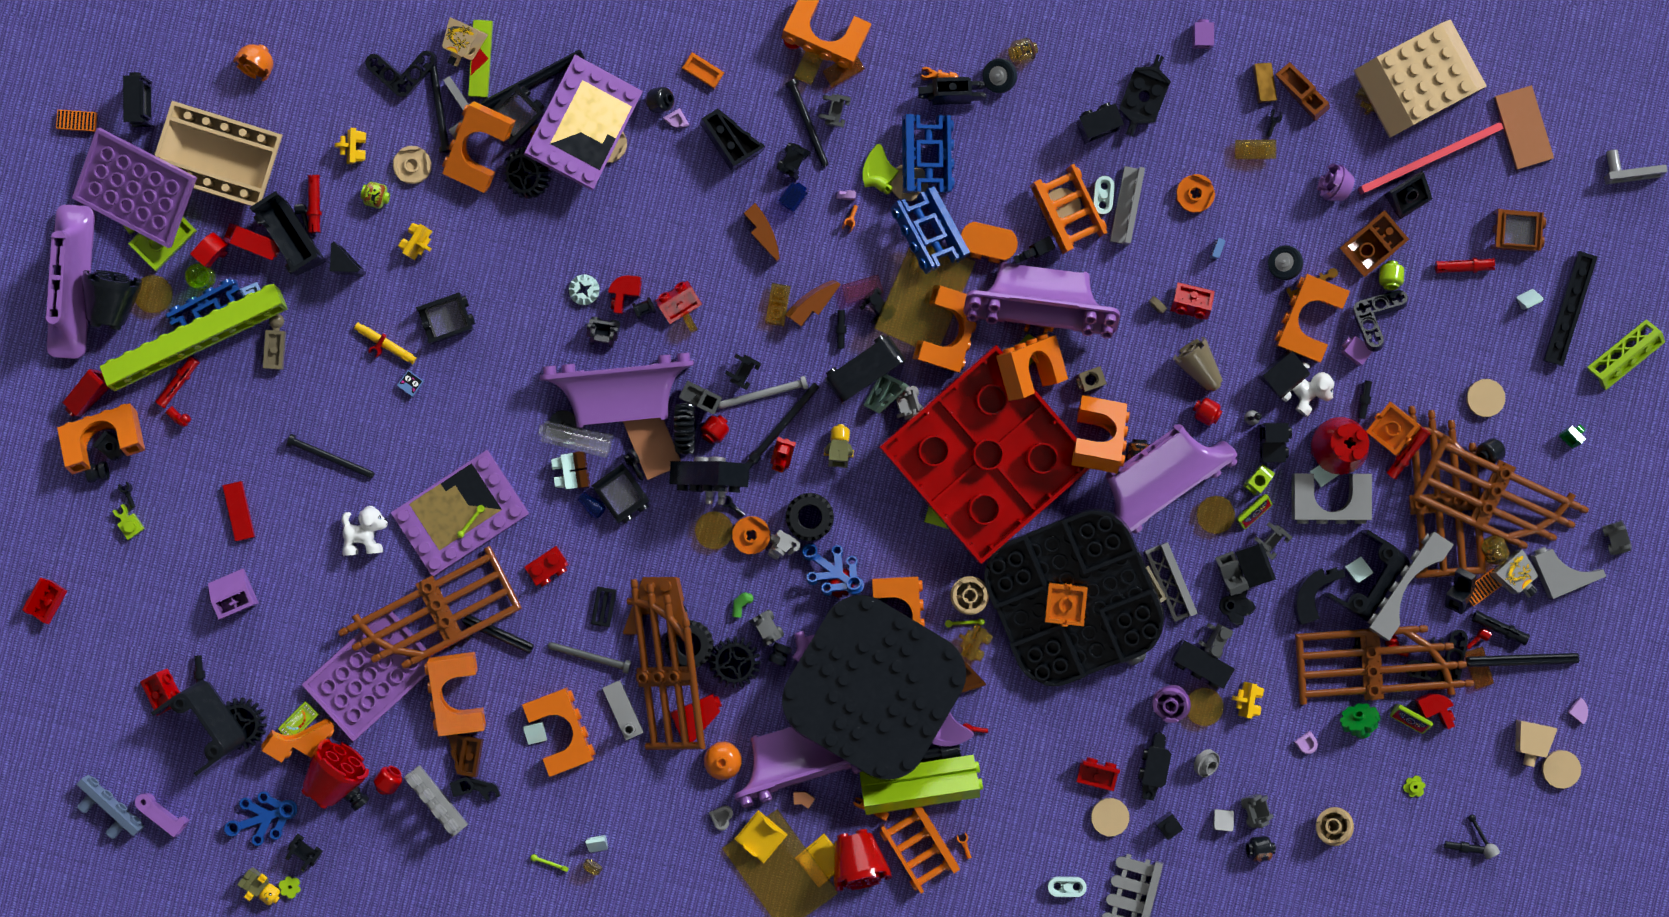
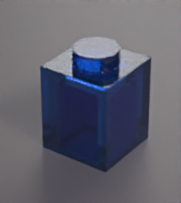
M792 182L779 199V203L795 214L808 196L807 188L799 182L797 184Z

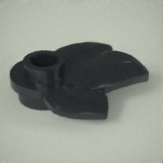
M629 448L625 451L624 460L628 466L631 465L637 477L642 481L643 474L637 466L640 463L639 457L634 449Z
M1248 590L1232 596L1229 594V596L1223 597L1219 602L1220 611L1227 615L1230 622L1235 625H1243L1244 616L1252 614L1256 609L1255 604L1246 598ZM1229 602L1231 603L1230 609H1228L1227 604Z

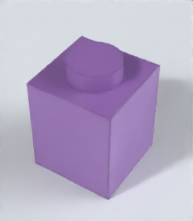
M1208 19L1197 20L1192 26V48L1211 49L1214 46V22H1209Z
M1357 336L1348 337L1342 344L1344 348L1341 353L1358 366L1363 365L1373 352L1368 350L1365 342Z

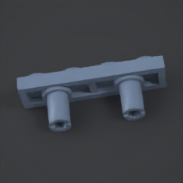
M87 775L76 784L87 794L77 806L81 812H88L97 803L115 819V822L106 831L110 838L115 839L123 829H126L132 836H135L145 827L137 816L132 815L123 803L118 802L113 797L110 791L100 786L96 778Z

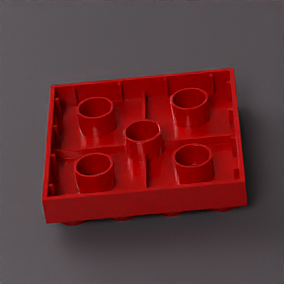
M997 345L991 347L878 446L980 564L987 560L1090 469L1072 465L1073 450L1077 438L1035 389V393L1030 396L1011 401L1008 400L996 358L997 355L1003 352Z

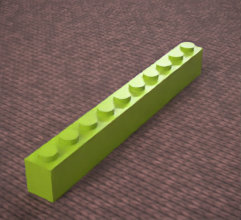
M275 284L265 285L255 293H249L238 301H232L221 309H215L204 317L196 318L185 326L177 327L175 331L162 334L156 340L141 344L137 349L126 351L116 359L107 360L105 364L100 366L106 385L115 392L288 310L281 290Z

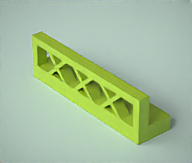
M1646 319L1587 367L1588 371L1599 379L1600 385L1607 390L1665 343L1662 331ZM1646 327L1652 330L1648 335H1641V331ZM1629 341H1636V345L1633 347H1626ZM1614 353H1622L1620 358L1611 359ZM1599 365H1607V368L1601 373L1596 370Z

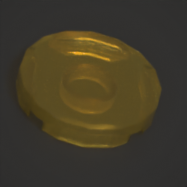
M156 275L142 278L141 290L135 301L138 307L149 313H160L166 310L173 299V289L170 283L163 277Z
M1211 496L1199 504L1196 517L1198 524L1203 530L1208 533L1219 534L1231 528L1235 520V511L1229 500L1221 496Z
M717 511L708 512L702 515L696 523V537L699 543L706 548L720 549L726 546L732 538L733 525L730 519L723 513Z
M1198 688L1188 695L1191 708L1187 716L1192 722L1200 726H1209L1220 719L1223 714L1224 705L1222 698L1217 692L1210 688Z

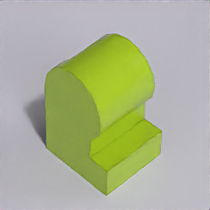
M1261 464L1243 486L1254 496H1258L1263 492L1275 473L1264 464Z

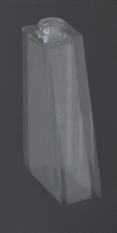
M545 421L544 425H540L538 436H541V442L605 458L610 454L613 440L612 434Z

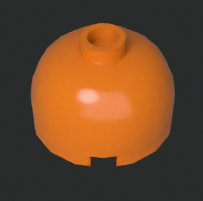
M248 44L242 47L233 60L234 63L237 61V68L253 79H256V76L261 77L260 81L268 79L274 64L268 48L261 44Z
M726 741L711 745L704 756V767L707 773L718 780H728L734 777L739 772L742 764V756L735 745Z

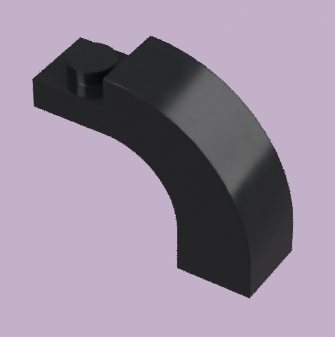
M1333 567L1326 570L1327 574H1324L1323 568H1318L1303 578L1294 596V612L1298 624L1303 625L1320 619L1315 606L1316 594L1323 585L1346 577L1343 569Z

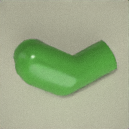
M744 592L734 599L732 617H742V607L747 603L751 604L753 602L752 594Z

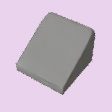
M1214 809L1212 828L1214 830L1233 832L1234 811Z

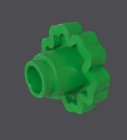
M1358 703L1355 707H1347L1342 712V718L1340 719L1341 727L1344 732H1350L1352 736L1365 739L1378 728L1380 715L1376 707H1370L1367 703Z

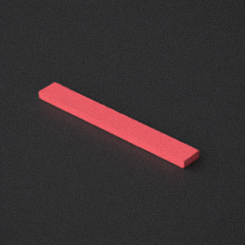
M1500 122L1360 186L1358 189L1359 193L1362 195L1497 133L1504 128Z

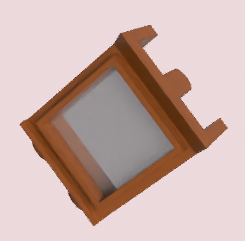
M1499 208L1493 211V215H1497L1496 225H1493L1492 232L1495 233V244L1491 245V249L1526 252L1541 251L1545 244V237L1542 236L1543 229L1546 226L1544 212L1504 210Z

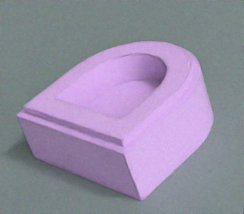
M1308 731L1294 741L1299 750L1305 754L1315 752L1318 746L1317 740L1311 731Z

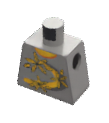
M1515 550L1490 573L1511 594H1519L1523 591L1529 598L1537 592L1531 582L1538 577V574L1523 550Z

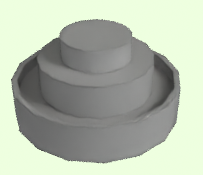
M1211 749L1202 751L1195 758L1194 771L1201 777L1212 775L1219 766V755Z

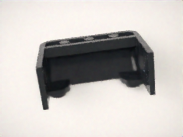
M277 191L249 207L256 214L253 217L259 226L263 225L268 230L286 258L287 264L285 267L291 275L298 276L326 262L288 201Z
M882 334L874 340L875 344L839 369L834 367L826 372L827 377L825 381L841 405L898 365L905 363V357L889 335L885 337Z
M1362 530L1361 534L1381 545L1378 550V557L1382 562L1386 563V566L1367 597L1356 593L1350 596L1346 603L1328 592H1325L1323 596L1361 619L1368 621L1373 613L1377 615L1381 609L1378 607L1384 597H1389L1391 594L1389 591L1390 587L1395 581H1400L1402 578L1400 573L1406 565L1409 567L1410 561L1403 552L1369 530Z
M203 680L193 684L151 712L154 716L164 712L169 707L176 713H184L192 709L213 740L204 749V754L209 762L194 772L195 776L206 772L246 742L247 736L245 731L208 681Z

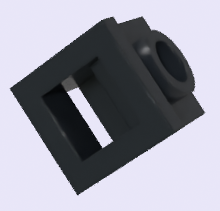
M104 431L93 444L95 448L100 450L110 460H119L124 455L120 449L118 437L110 431ZM110 443L113 445L112 450L107 448Z

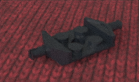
M1156 54L1153 65L1150 67H1135L1118 109L1130 123L1125 133L1126 135L1130 133V136L1133 137L1138 125L1154 124L1167 89L1171 83L1160 70L1164 59L1163 56L1160 57V55ZM1147 92L1149 100L1146 102L1141 101L1139 93Z

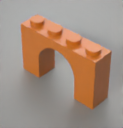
M798 0L785 25L782 39L789 44H796L802 47L806 52L816 53L824 60H831L842 68L852 69L870 31L871 23L854 16L846 34L836 41H824L815 36L810 27V22L817 10L819 0Z
M474 101L466 105L462 112L464 118L462 123L459 122L455 133L458 134L449 146L451 152L442 164V167H444L442 174L485 193L490 188L496 172L472 160L467 151L468 137L473 132H484L499 140L506 141L511 135L516 120Z
M1305 274L1303 277L1300 276L1296 287L1299 289L1296 295L1293 294L1290 299L1289 305H1291L1289 313L1286 312L1283 316L1282 323L1284 325L1282 330H1278L1274 340L1277 341L1275 346L1287 351H1293L1297 355L1321 363L1328 344L1310 338L1302 332L1298 322L1299 313L1311 301H1319L1339 310L1343 309L1350 291Z
M934 285L929 304L951 311L958 320L959 331L955 340L943 347L918 340L912 359L960 373L965 366L966 360L964 358L966 351L971 346V334L974 333L977 326L976 322L968 321L967 316L964 314L967 294L941 285Z
M1048 333L1036 336L1037 338H1032L1023 343L1016 344L1014 347L1003 349V353L996 356L1009 401L1025 398L1035 393L1029 373L1030 357L1036 363L1042 387L1058 384L1068 379L1056 335L1048 336Z
M1082 395L1078 407L1077 422L1100 426L1110 433L1112 439L1106 442H1095L1077 438L1073 450L1072 465L1118 473L1119 467L1124 465L1125 455H1122V452H1125L1127 444L1124 437L1126 438L1128 426H1125V423H1128L1130 412H1127L1126 403Z
M130 403L122 404L117 408L104 410L99 414L86 416L81 420L68 422L63 426L57 427L64 465L72 475L91 469L87 445L90 438L103 429L116 430L120 449L126 456L145 451L138 413Z
M918 576L872 579L874 598L896 597L904 600L911 608L912 620L925 627L924 618H920V611H924L923 599H919V592H923L922 580H918Z
M475 652L429 657L427 664H425V674L429 675L430 682L427 683L428 693L432 694L433 701H430L431 712H435L436 718L433 720L434 731H438V737L485 730L486 721L483 707L466 710L455 709L447 704L442 693L443 685L448 680L456 677L476 675L478 668Z
M567 687L522 704L529 723L548 715H559L564 717L572 727L573 738L570 745L562 751L543 758L549 777L593 761V755H596L593 745L588 744V731L585 726L582 727L580 719H582L580 710L574 707V694L572 690L568 691Z

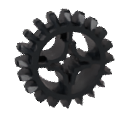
M525 146L509 153L510 157L505 159L507 164L503 165L506 171L502 174L506 175L507 179L504 182L509 183L508 189H513L512 194H518L521 198L530 199L546 192L545 189L550 186L548 182L552 180L549 174L553 171L524 155L527 148Z
M688 403L676 404L674 409L675 451L677 454L682 455L693 454L696 439L694 406Z
M734 636V642L732 643L730 638L727 637L726 645L721 640L719 644L722 648L720 649L718 646H715L714 649L718 653H711L715 660H709V664H715V667L710 668V671H717L713 677H721L718 681L719 684L726 680L725 687H728L730 682H732L733 689L736 688V683L738 682L741 688L744 687V680L747 684H750L751 681L748 677L750 676L755 679L756 675L752 672H759L760 669L756 668L755 665L761 664V661H755V658L760 657V654H753L757 648H749L752 642L749 641L747 645H744L745 638H742L740 643H738L737 636ZM734 647L744 649L749 655L738 656ZM728 648L729 660L719 664L721 653ZM733 656L736 660H743L738 664L739 667L737 669L734 665L726 666V664L732 661L731 658ZM751 661L750 670L746 675L742 676L741 665ZM722 669H732L736 678L726 676Z
M242 697L240 702L237 698H234L233 704L227 701L226 706L230 711H235L233 715L238 722L249 721L241 726L246 736L249 725L255 723L252 735L247 737L246 742L243 744V747L248 749L249 743L255 746V740H262L259 734L264 735L266 733L261 727H267V723H262V720L267 719V716L261 717L260 713L264 712V709L257 710L259 703H255L252 706V699H249L246 703L245 697ZM241 708L248 710L253 717H246Z

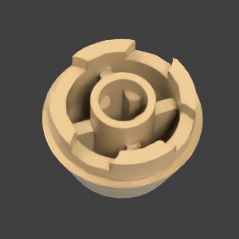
M963 577L956 581L951 589V602L963 614H977L988 603L989 594L985 583L977 577Z
M1328 808L1318 816L1316 821L1317 835L1324 843L1331 846H1339L1346 843L1354 831L1352 817L1342 808Z

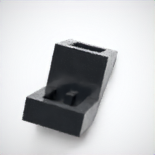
M1460 567L1455 571L1454 585L1446 593V608L1461 615L1464 613L1475 589V574Z

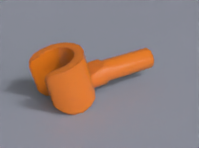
M857 205L853 206L849 218L845 219L842 230L845 225H849L851 227L850 232H852L855 226L854 216L858 208Z
M965 833L966 840L963 842L959 840L957 835V841L962 844L967 859L972 858L967 844L968 835Z

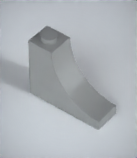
M1546 547L1535 550V554L1530 556L1547 597L1550 599L1557 598L1606 577L1603 569L1588 572L1574 570L1565 565L1557 557L1553 549H1546Z

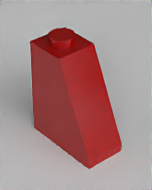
M229 223L223 238L229 244L273 260L274 257L276 258L280 251L274 240Z
M89 369L62 402L66 406L65 410L71 416L82 417L109 389L102 372Z
M713 693L700 699L703 730L721 711L722 703L719 696L715 697ZM691 702L685 705L689 742H694L696 730ZM675 709L670 714L680 735L678 711Z

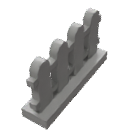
M421 765L404 777L452 837L468 825L466 820Z
M1127 854L1126 857H1118L1116 865L1122 868L1123 871L1121 876L1114 875L1111 879L1112 885L1118 887L1117 894L1111 893L1106 898L1107 903L1113 906L1112 913L1105 912L1102 917H1124L1117 915L1118 908L1132 911L1131 917H1136L1137 913L1142 914V917H1150L1164 863L1156 861L1155 865L1150 864L1151 860L1146 859L1145 862L1131 859V854ZM1127 871L1142 874L1141 880L1127 878ZM1147 876L1152 877L1150 884L1145 883ZM1123 889L1136 892V900L1121 896ZM1142 894L1147 895L1145 902L1141 901Z

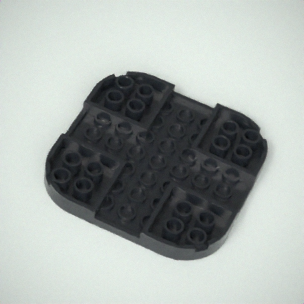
M1087 509L1012 538L993 553L987 562L984 574L987 592L1002 621L1016 661L1024 674L1031 680L1046 686H1062L1074 682L1096 671L1144 655L1156 645L1161 636L1164 626L1162 604L1130 528L1119 516L1110 511ZM1049 583H1067L1074 586L1088 587L1084 626L1068 625V627H1064L1057 623L1045 622Z
M867 595L850 596L842 599L830 609L787 680L782 694L783 712L787 722L797 733L847 761L865 774L880 780L898 779L911 773L923 759L964 688L966 667L959 650L948 640L877 598Z

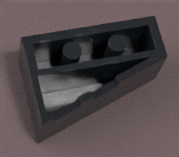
M718 108L701 119V127L731 171L763 152L765 148L764 144L759 143L750 133L740 128L736 122Z

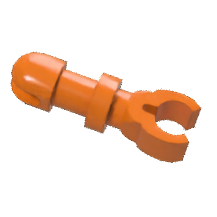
M923 67L921 71H926L929 75L924 76L922 74L920 78L922 80L958 77V75L954 72L945 73L942 70L935 71L929 67Z
M856 797L855 799L860 801L861 804L853 802V804L865 810L864 800ZM882 812L874 815L886 821L889 813Z

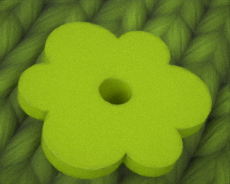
M1416 775L1413 778L1409 777L1406 779L1403 790L1410 797L1415 795L1420 797L1424 794L1423 788L1426 785L1422 782L1421 777Z
M287 876L285 880L279 882V888L282 889L281 894L283 896L287 895L290 899L294 898L296 893L301 891L298 878L292 879L290 876Z

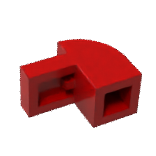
M213 232L207 235L190 255L204 267L210 268L218 257L224 258L228 252L225 249L229 244Z
M625 275L612 282L608 293L616 295L615 298L612 297L611 309H614L615 314L623 315L625 296L640 297L641 277Z
M1428 693L1414 699L1422 717L1429 718L1438 714L1444 728L1451 729L1455 727L1453 722L1455 717L1451 710L1448 711V708L1454 706L1449 698L1437 693Z

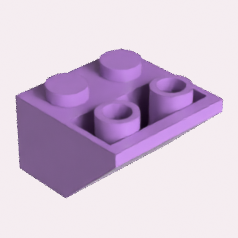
M244 568L208 583L210 600L218 620L259 604Z

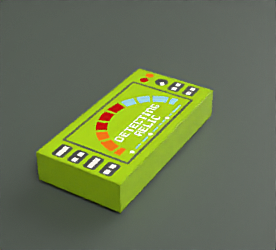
M305 701L278 730L283 735L299 733L306 729L318 717L319 713Z

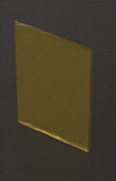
M932 245L926 247L930 256L936 253ZM909 247L874 329L916 347L918 340L940 346L953 313L947 309L929 304L934 285H941L963 293L976 261L965 257L964 260L952 263L947 255L938 259L940 266L937 270H932L929 274H925L919 267L918 260Z
M776 809L766 817L788 835L764 864L745 850L735 838L722 849L771 917H806L837 895L838 891L835 890V887L779 810Z

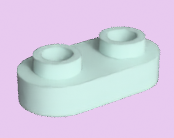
M1101 176L1095 182L1093 203L1098 214L1105 215L1113 207L1114 181L1108 176ZM1102 183L1107 184L1108 187L1106 190H1103L1101 188ZM1100 202H1104L1106 204V207L1104 209L1099 207Z
M1056 876L1051 878L1047 885L1050 894L1055 897H1080L1086 892L1087 888L1085 881L1080 877ZM1055 883H1060L1059 889H1054ZM1075 883L1080 885L1077 890L1073 889Z

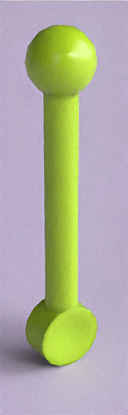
M483 505L477 507L476 513L461 531H458V538H463L464 533L477 516L485 511Z
M983 618L954 622L947 620L945 621V626L949 628L952 625H984L985 620Z
M532 854L530 857L533 862L538 861L565 872L569 870L566 866L544 860L536 854Z

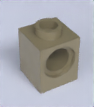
M1101 366L1077 374L1078 378L1075 379L1079 390L1082 389L1083 393L1107 384ZM1087 375L1094 376L1095 383L1093 385H1088L1085 382Z

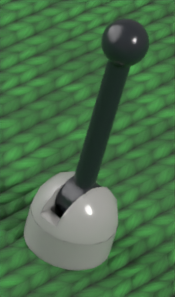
M1250 410L1244 415V421L1250 426L1258 424L1262 419V414L1255 410Z
M1470 815L1468 817L1469 821L1474 824L1485 844L1484 855L1486 859L1500 853L1498 847L1488 843L1476 822V816Z

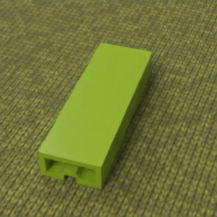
M974 755L922 762L908 775L893 780H880L864 772H859L866 815L980 798V790H983L982 779L977 777V773H980L979 762H975Z

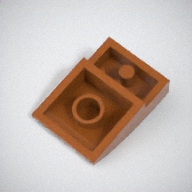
M1383 210L1343 244L1340 249L1365 277L1410 239L1387 212Z

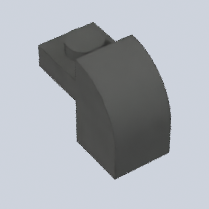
M688 380L679 396L680 399L713 415L722 397Z
M1233 551L1215 558L1222 581L1231 596L1249 589Z

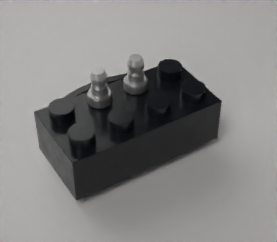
M694 457V461H670L669 484L677 485V491H688L689 486V491L706 492V504L713 503V492L716 491L719 497L718 504L724 505L727 492L740 493V487H748L750 464L726 462V458Z

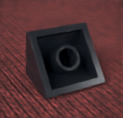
M1423 171L1384 194L1400 219L1433 199Z
M334 241L331 243V272L337 275L366 274L364 269L340 244Z
M1286 351L1257 376L1276 395L1283 398L1306 379L1310 372L1293 351Z
M1262 543L1248 545L1235 552L1249 588L1276 579Z

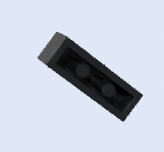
M1183 639L1171 658L1175 661L1174 666L1183 671L1185 668L1191 670L1190 675L1199 680L1202 677L1207 679V684L1215 689H1218V687L1224 689L1235 670L1233 667Z

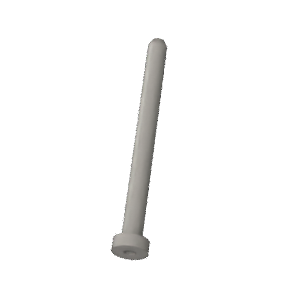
M801 376V380L720 401L718 408H727L801 387L805 390L808 389L805 376Z

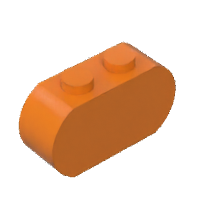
M971 222L961 232V236L970 251V258L981 260V257L989 258L988 262L999 264L1000 261L1009 260L1017 250V237L1009 229Z

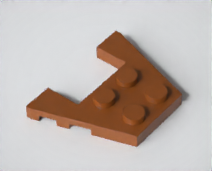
M643 577L639 586L640 599L648 601L647 584H653L656 604L665 609L664 595L670 594L674 618L682 626V619L687 618L688 615L683 605L684 596L680 578ZM633 605L623 630L624 635H637ZM641 607L642 618L643 615H650L649 609Z

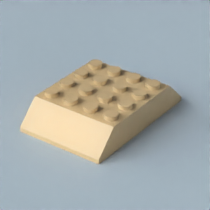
M1451 19L1438 24L1353 70L1389 138L1487 87Z
M172 101L155 156L197 177L193 189L253 206L264 197L283 135Z

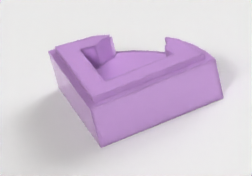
M680 108L663 117L673 127L684 128L690 126Z
M840 190L837 192L836 199L855 200L856 192Z
M1579 697L1568 710V713L1580 723L1585 724L1588 718L1587 704Z

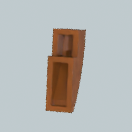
M1291 62L1275 74L1286 90L1315 121L1330 109L1329 102Z
M754 203L744 212L746 218L756 227L751 234L778 262L780 256L773 230L763 212Z
M831 280L819 285L802 296L788 310L785 316L802 326L811 312L817 315L821 313L841 284Z

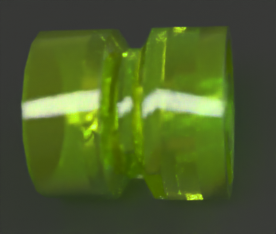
M193 264L187 268L185 279L189 286L199 290H206L214 286L216 275L211 268L204 267L202 264Z

